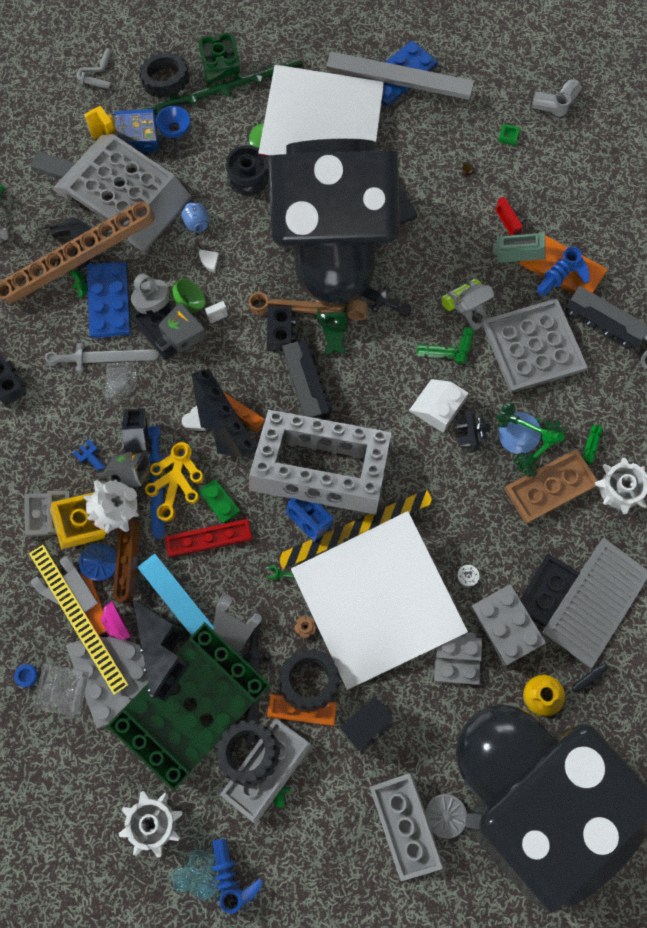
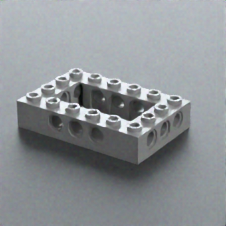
M268 410L249 474V491L291 499L296 498L301 501L376 515L391 432ZM285 438V442L294 447L296 445L312 448L315 451L319 449L332 452V454L351 455L353 458H363L365 456L361 478L278 463V455L282 452V440Z

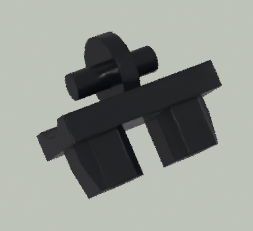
M465 410L466 415L455 418L458 430L468 429V434L458 436L459 446L479 451L478 434L480 439H486V432L491 430V425L484 423V418H478V424H476L475 414H472V410Z

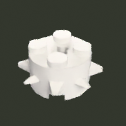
M622 458L621 462L613 467L606 464L603 465L606 474L602 480L595 482V486L599 487V492L604 499V505L609 504L617 510H622L623 514H627L629 508L636 504L644 508L647 506L643 499L647 494V474L644 466L640 467L634 463L629 464L626 458Z
M98 480L94 481L95 492L92 495H84L83 497L87 500V515L90 513L87 517L88 520H94L95 523L93 524L105 530V533L108 534L115 528L128 532V521L132 517L139 516L136 512L137 493L133 488L117 480L108 481L105 484Z
M142 791L140 792L138 804H135L132 808H122L123 813L127 816L125 820L126 828L119 833V837H129V842L134 845L133 855L137 856L142 850L151 849L158 858L162 856V845L169 840L179 841L180 837L175 832L176 820L183 814L182 811H173L172 807L167 804V793H164L159 799H150ZM153 818L155 828L149 830V824L146 822L147 819L151 820Z

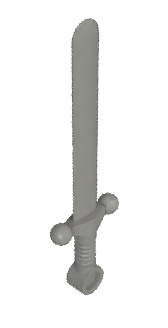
M78 343L76 346L78 350L75 354L61 355L55 352H48L45 355V360L50 366H54L59 362H76L78 364L76 370L81 373L84 371L83 363L155 360L158 357V352L153 349L83 352L84 344Z

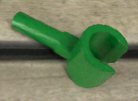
M273 565L267 567L269 570H276L275 575H267L270 580H277L279 577L295 578L292 572L279 571Z

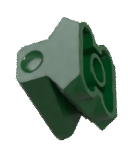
M222 33L218 38L203 36L198 41L206 85L240 72V60L234 35Z

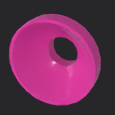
M113 601L109 602V604L105 605L102 617L100 618L107 634L120 640L130 638V633Z

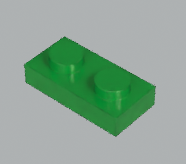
M216 479L198 490L201 497L222 524L227 523L240 513L238 507Z

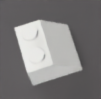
M431 379L409 411L444 433L465 403L468 392L452 382Z

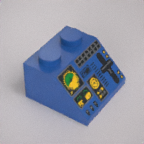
M153 109L115 111L118 138L139 152H159V131Z

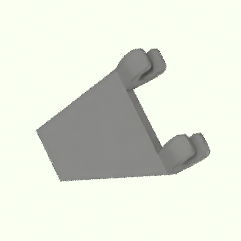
M64 556L60 563L68 573L63 578L82 610L86 613L99 603L80 575L73 560ZM35 577L31 580V584L39 594L59 604L51 589L47 588L42 578Z
M224 593L216 605L214 631L239 653L253 630L261 622L262 617L259 612L254 610L250 614L247 623H244L228 614L225 610L230 606L232 599L230 595Z

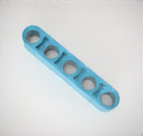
M155 553L138 566L141 573L191 636L204 622L214 630L213 625Z

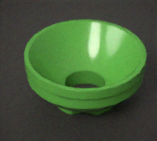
M182 278L173 286V299L176 302V306L181 303L189 312H198L205 306V296L194 282Z

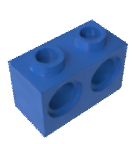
M296 498L288 501L286 514L313 542L330 530L334 518L320 504L301 501Z

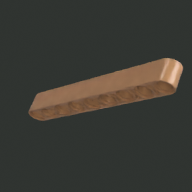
M138 202L0 281V299L8 303L20 300L149 226L155 220V213L145 202ZM143 211H147L144 217H140ZM130 220L129 225L126 226V227H123V224H124L126 221ZM113 230L112 234L106 237L107 232ZM95 240V244L89 247L90 242ZM78 250L77 255L72 257L73 252ZM61 259L60 264L55 267V263ZM44 269L43 274L38 276L39 271ZM26 279L25 285L22 286V281ZM9 289V293L5 296V291Z

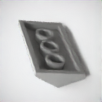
M412 772L371 786L370 790L400 881L443 869L444 865Z

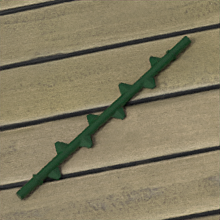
M301 59L285 64L282 63L280 66L298 68L303 66ZM268 65L266 70L247 76L237 72L235 79L213 87L205 85L202 90L181 97L173 94L169 101L150 107L146 106V108L140 110L153 109L154 113L158 114L166 107L179 106L188 102L196 104L198 99L220 92L225 96H230L232 88L251 82L259 84L262 82V79L273 76L274 66Z

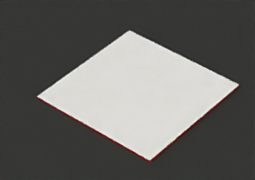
M275 65L258 155L286 154V145L307 140L347 138L366 139L376 142L384 82Z
M408 511L291 568L347 690L468 632Z

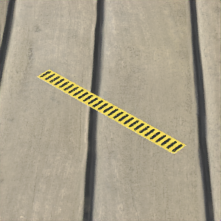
M44 545L29 553L112 693L116 694L128 686Z

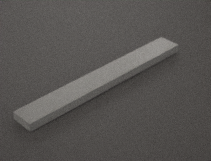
M331 51L326 65V71L470 100L474 80Z

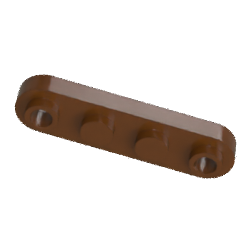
M132 518L128 521L129 531L125 532L119 528L113 595L116 602L128 604L133 600L136 588L140 524L138 520Z

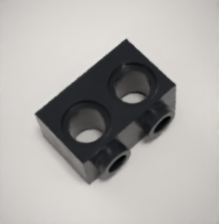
M292 306L267 307L268 351H283V345L296 342V332H292V326H296V314H292ZM280 318L286 319L283 322L277 321ZM280 336L286 337L284 340L277 339Z
M1 355L0 371H4L0 374V401L4 406H7L27 394L23 389L26 384L20 375L16 377L13 373L16 371V368L10 360L6 362ZM14 385L11 390H7L8 387Z
M145 408L124 409L121 431L125 452L137 453L146 451L148 425Z

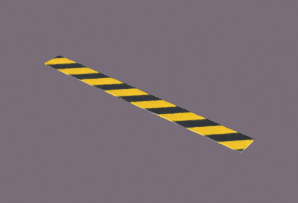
M428 490L380 509L376 512V515L369 514L332 530L315 542L309 540L280 553L282 569L343 543V539L354 538L407 511L410 514L433 504Z

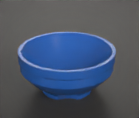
M166 107L157 115V128L166 137H181L190 128V116L181 107ZM174 124L180 126V129L175 132L171 131L169 128L171 125Z

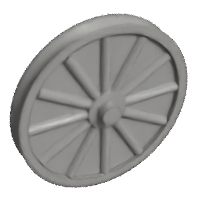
M440 794L428 803L425 813L433 834L449 839L458 836L464 830L467 811L461 800L450 794Z

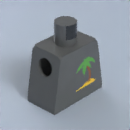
M179 303L159 324L158 327L162 337L155 343L162 352L172 345L180 353L203 341L207 336L203 326Z
M146 451L129 452L112 457L106 468L98 469L97 474L100 481L117 480L128 487L142 486L148 475L151 463Z

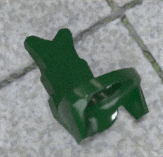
M345 306L343 312L323 314L317 308V321L322 325L325 341L327 342L325 354L330 355L334 352L344 354L343 332L346 330L347 306Z

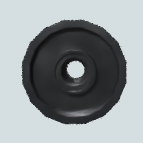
M243 145L236 147L226 158L225 166L229 185L236 193L251 196L258 194L268 184L267 158L264 155H258L259 148L255 146Z

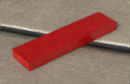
M249 519L164 536L168 558L253 540Z

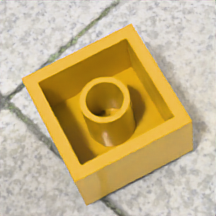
M84 495L51 503L50 512L61 550L102 540L106 535L105 530L93 524L95 523L94 520H88L87 517L90 513L87 515V500L83 498Z

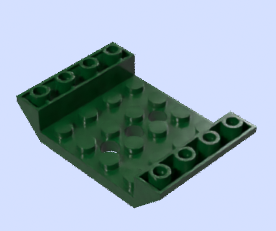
M205 622L175 653L190 664L178 682L181 686L180 692L175 695L170 694L166 702L159 698L153 699L149 695V683H147L106 726L173 791L179 787L190 775L193 768L223 737V733L228 731L230 726L235 724L246 710L271 686ZM193 697L196 699L197 707L194 710H187L184 707L186 698ZM204 713H210L214 718L210 726H204L200 721Z

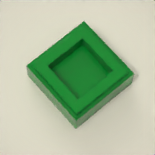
M502 124L498 142L516 146L520 127Z

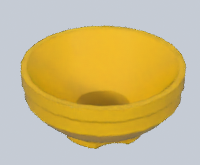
M538 675L530 679L525 685L524 701L529 710L534 714L543 717L552 716L563 707L565 692L560 682L548 675ZM543 688H549L553 692L551 701L547 702L541 698L540 693Z

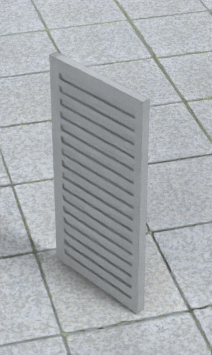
M602 538L542 634L592 669L646 582L647 569L608 540Z

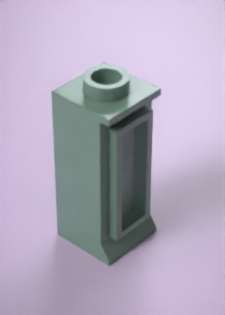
M545 231L537 234L497 235V243H493V255H497L498 263L546 259Z

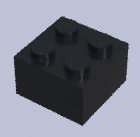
M374 697L341 726L339 731L356 751L360 748L365 751L375 742L373 737L377 733L382 736L392 727L390 721L394 718L380 701Z

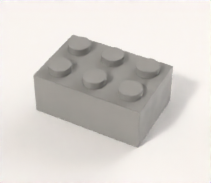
M511 584L471 606L473 614L504 666L509 665L546 643Z

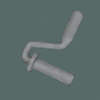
M105 49L100 67H83L78 70L76 77L80 80L82 86L89 84L110 90L111 82L89 77L85 72H102L107 68L112 55L111 49Z

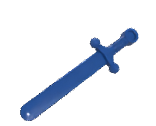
M151 426L148 429V435L151 438V456L148 458L151 465L159 463L169 456H160L159 438L162 433L157 426ZM160 467L154 469V473L160 471ZM150 472V483H154L163 475L156 477ZM155 487L150 488L151 493H153L155 491ZM163 487L159 489L157 496L151 497L152 533L156 539H161L165 535L164 521L157 516L158 507L164 504Z

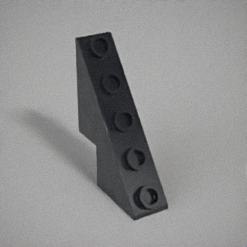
M203 369L199 372L191 373L201 428L213 429L217 453L236 457H244L255 453L257 450L256 445L211 371Z
M134 600L133 613L138 625L136 630L141 641L140 651L144 657V671L148 677V692L153 699L159 698L166 702L190 665L172 652L184 635V632Z

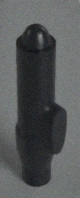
M604 662L593 668L588 674L573 684L572 691L579 692L590 683L595 684L602 678V674L609 669V666Z

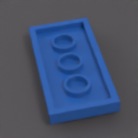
M411 40L385 63L430 72L437 66L438 61ZM384 82L381 103L388 107L405 93L409 87Z
M126 261L87 265L90 337L130 335Z

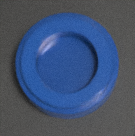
M21 665L14 673V680L21 687H31L38 680V671L32 665Z

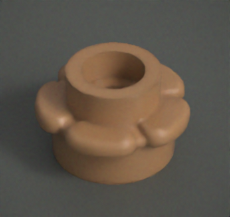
M304 616L298 618L295 625L296 633L300 634L302 638H308L310 635H313L316 632L314 619L311 617L305 618Z

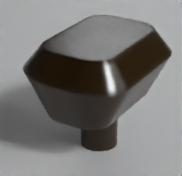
M468 162L463 163V176L467 173L469 175L475 173L473 166Z

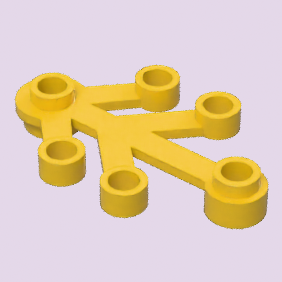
M184 442L175 444L171 449V455L159 463L152 464L150 467V472L154 476L160 477L163 475L164 469L174 463L172 471L154 483L147 484L145 487V492L149 496L155 497L158 495L159 489L169 483L165 503L157 509L158 518L164 522H169L175 517L173 505L178 484L184 491L185 498L189 503L195 504L199 501V494L191 488L181 473L183 464L191 473L190 478L194 483H201L204 480V475L200 470H197L191 461V447ZM184 450L185 454L183 456H179V452ZM156 467H160L158 473H154ZM195 474H200V478L195 480ZM151 487H155L153 493H149ZM191 494L196 495L194 500H189ZM169 510L171 512L170 515L165 517L164 513Z

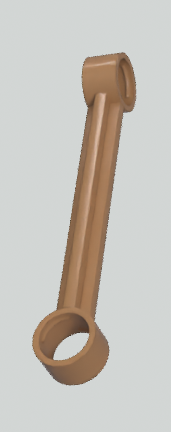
M256 292L249 298L250 310L255 315L267 313L268 306H292V312L317 314V308L323 314L343 312L345 306H347L348 318L352 320H364L367 318L368 304L360 300H353L348 304L330 305L312 301L268 299L267 295L262 292ZM261 299L266 304L261 308H256L252 305L253 302Z

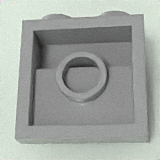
M465 633L463 637L459 636L436 647L434 682L479 685L482 638H477L475 633Z

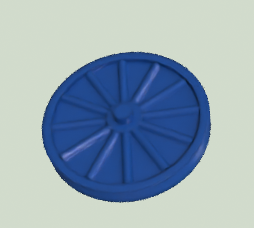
M96 543L89 545L80 554L79 568L83 575L91 580H106L115 573L117 553L106 544Z

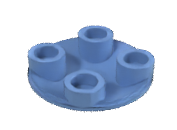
M521 412L514 413L521 420L540 427L533 416ZM510 422L506 428H499L501 444L508 451L515 454L530 452L538 445L541 438V433L519 423L514 424Z

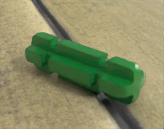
M471 327L464 328L463 336L460 339L457 349L459 353H456L454 359L459 365L466 363V355L469 354L473 341L471 339H473L475 334Z
M418 344L416 353L418 356L428 355V357L438 358L447 356L449 359H454L456 348L450 346L445 348V346L429 345L427 347L426 344Z
M593 425L591 427L590 436L582 456L587 464L594 462L595 453L601 439L600 436L603 432L602 426Z

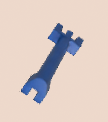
M89 439L86 441V444L90 449L87 450L83 445L79 447L84 453L83 455H80L76 450L73 452L82 464L88 460L97 471L98 469L106 468L94 455L99 450Z

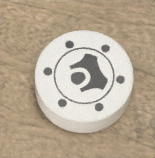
M464 565L457 572V580L463 587H472L479 580V572L472 565Z

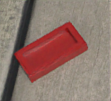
M499 198L495 208L496 213L510 236L520 235L523 228L522 224L506 198Z

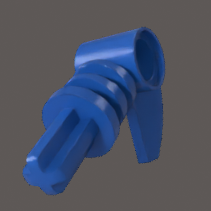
M568 247L565 249L561 260L557 261L550 270L546 271L544 274L545 280L537 288L539 295L546 296L553 287H560L563 280L572 271H576L584 284L589 282V270L578 248Z
M219 839L213 841L216 866H212V871L218 872L215 880H219L220 885L216 887L221 889L219 906L223 912L233 914L254 898L263 882L259 878L245 890H240L238 881L233 879L236 872L232 873L231 867H234L236 863L235 861L230 862L226 839ZM228 894H233L237 899L236 906L232 909H227L224 906V898Z

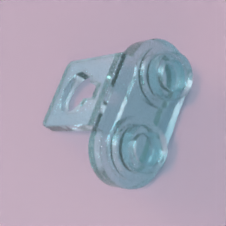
M194 848L186 868H176L171 875L173 888L178 892L188 891L196 894L201 900L213 897L216 894V886L218 885L208 875L215 861V855ZM198 857H203L208 862L206 866L201 867V870L196 869L197 865L194 861Z

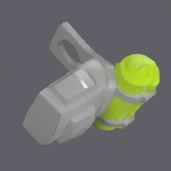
M473 279L467 281L459 288L447 292L441 297V301L446 310H458L475 331L483 326V320L488 319L483 309V303L493 298L494 292L489 285L483 286L479 280ZM473 310L481 314V323L477 324L472 321Z

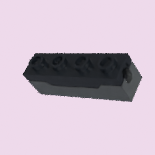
M581 286L578 287L571 301L566 306L568 315L575 319L580 317L586 320L585 324L592 329L598 327L603 330L602 334L611 340L615 337L621 341L620 345L628 350L631 348L636 349L647 333V324Z
M306 339L283 345L284 359L302 415L322 420L329 419L332 406L330 400L325 399L324 393H326L324 382L319 381L318 375H320L318 364L313 363L314 352L312 346L307 345Z

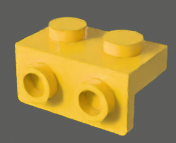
M101 106L84 114L94 140L101 135L114 134L117 136L113 117L110 114L107 115Z

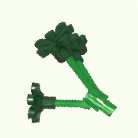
M508 401L506 405L502 406V413H497L496 419L499 420L498 427L506 428L510 422L514 424L519 423L542 434L540 440L544 445L535 454L526 456L521 452L513 459V462L518 465L517 470L520 473L524 470L527 477H535L538 473L536 470L538 468L536 463L538 457L550 446H555L559 442L562 443L567 429L560 427V420H555L553 424L551 420H546L544 422L546 427H537L521 420L519 416L514 414L516 410L514 404Z

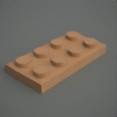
M575 449L537 469L538 473L535 477L524 476L505 486L504 490L525 524H528L597 487L595 486L597 479L578 450Z

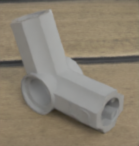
M573 79L568 80L556 95L535 91L532 108L550 111L558 117L564 116L580 93L582 86L579 84V81Z

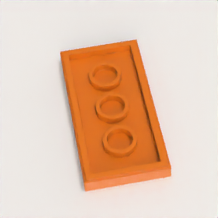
M546 235V259L520 261L519 263L542 277L557 261L561 260L565 249L568 248ZM582 255L589 270V282L584 284L576 271H572L566 276L560 287L574 294L578 287L581 286L593 293L608 269Z

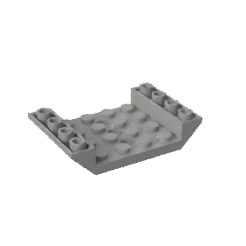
M114 134L101 135L53 187L55 192L68 201L73 197L105 220L110 219L138 202L147 203L155 213L154 222L128 237L129 243L144 253L192 198L175 175ZM129 168L137 169L135 173L127 172ZM118 181L125 182V185L122 187H117L115 184ZM105 195L113 196L109 201L103 200ZM143 211L140 217H144L147 211ZM130 220L126 221V222L123 224V227L128 226L129 223H130Z

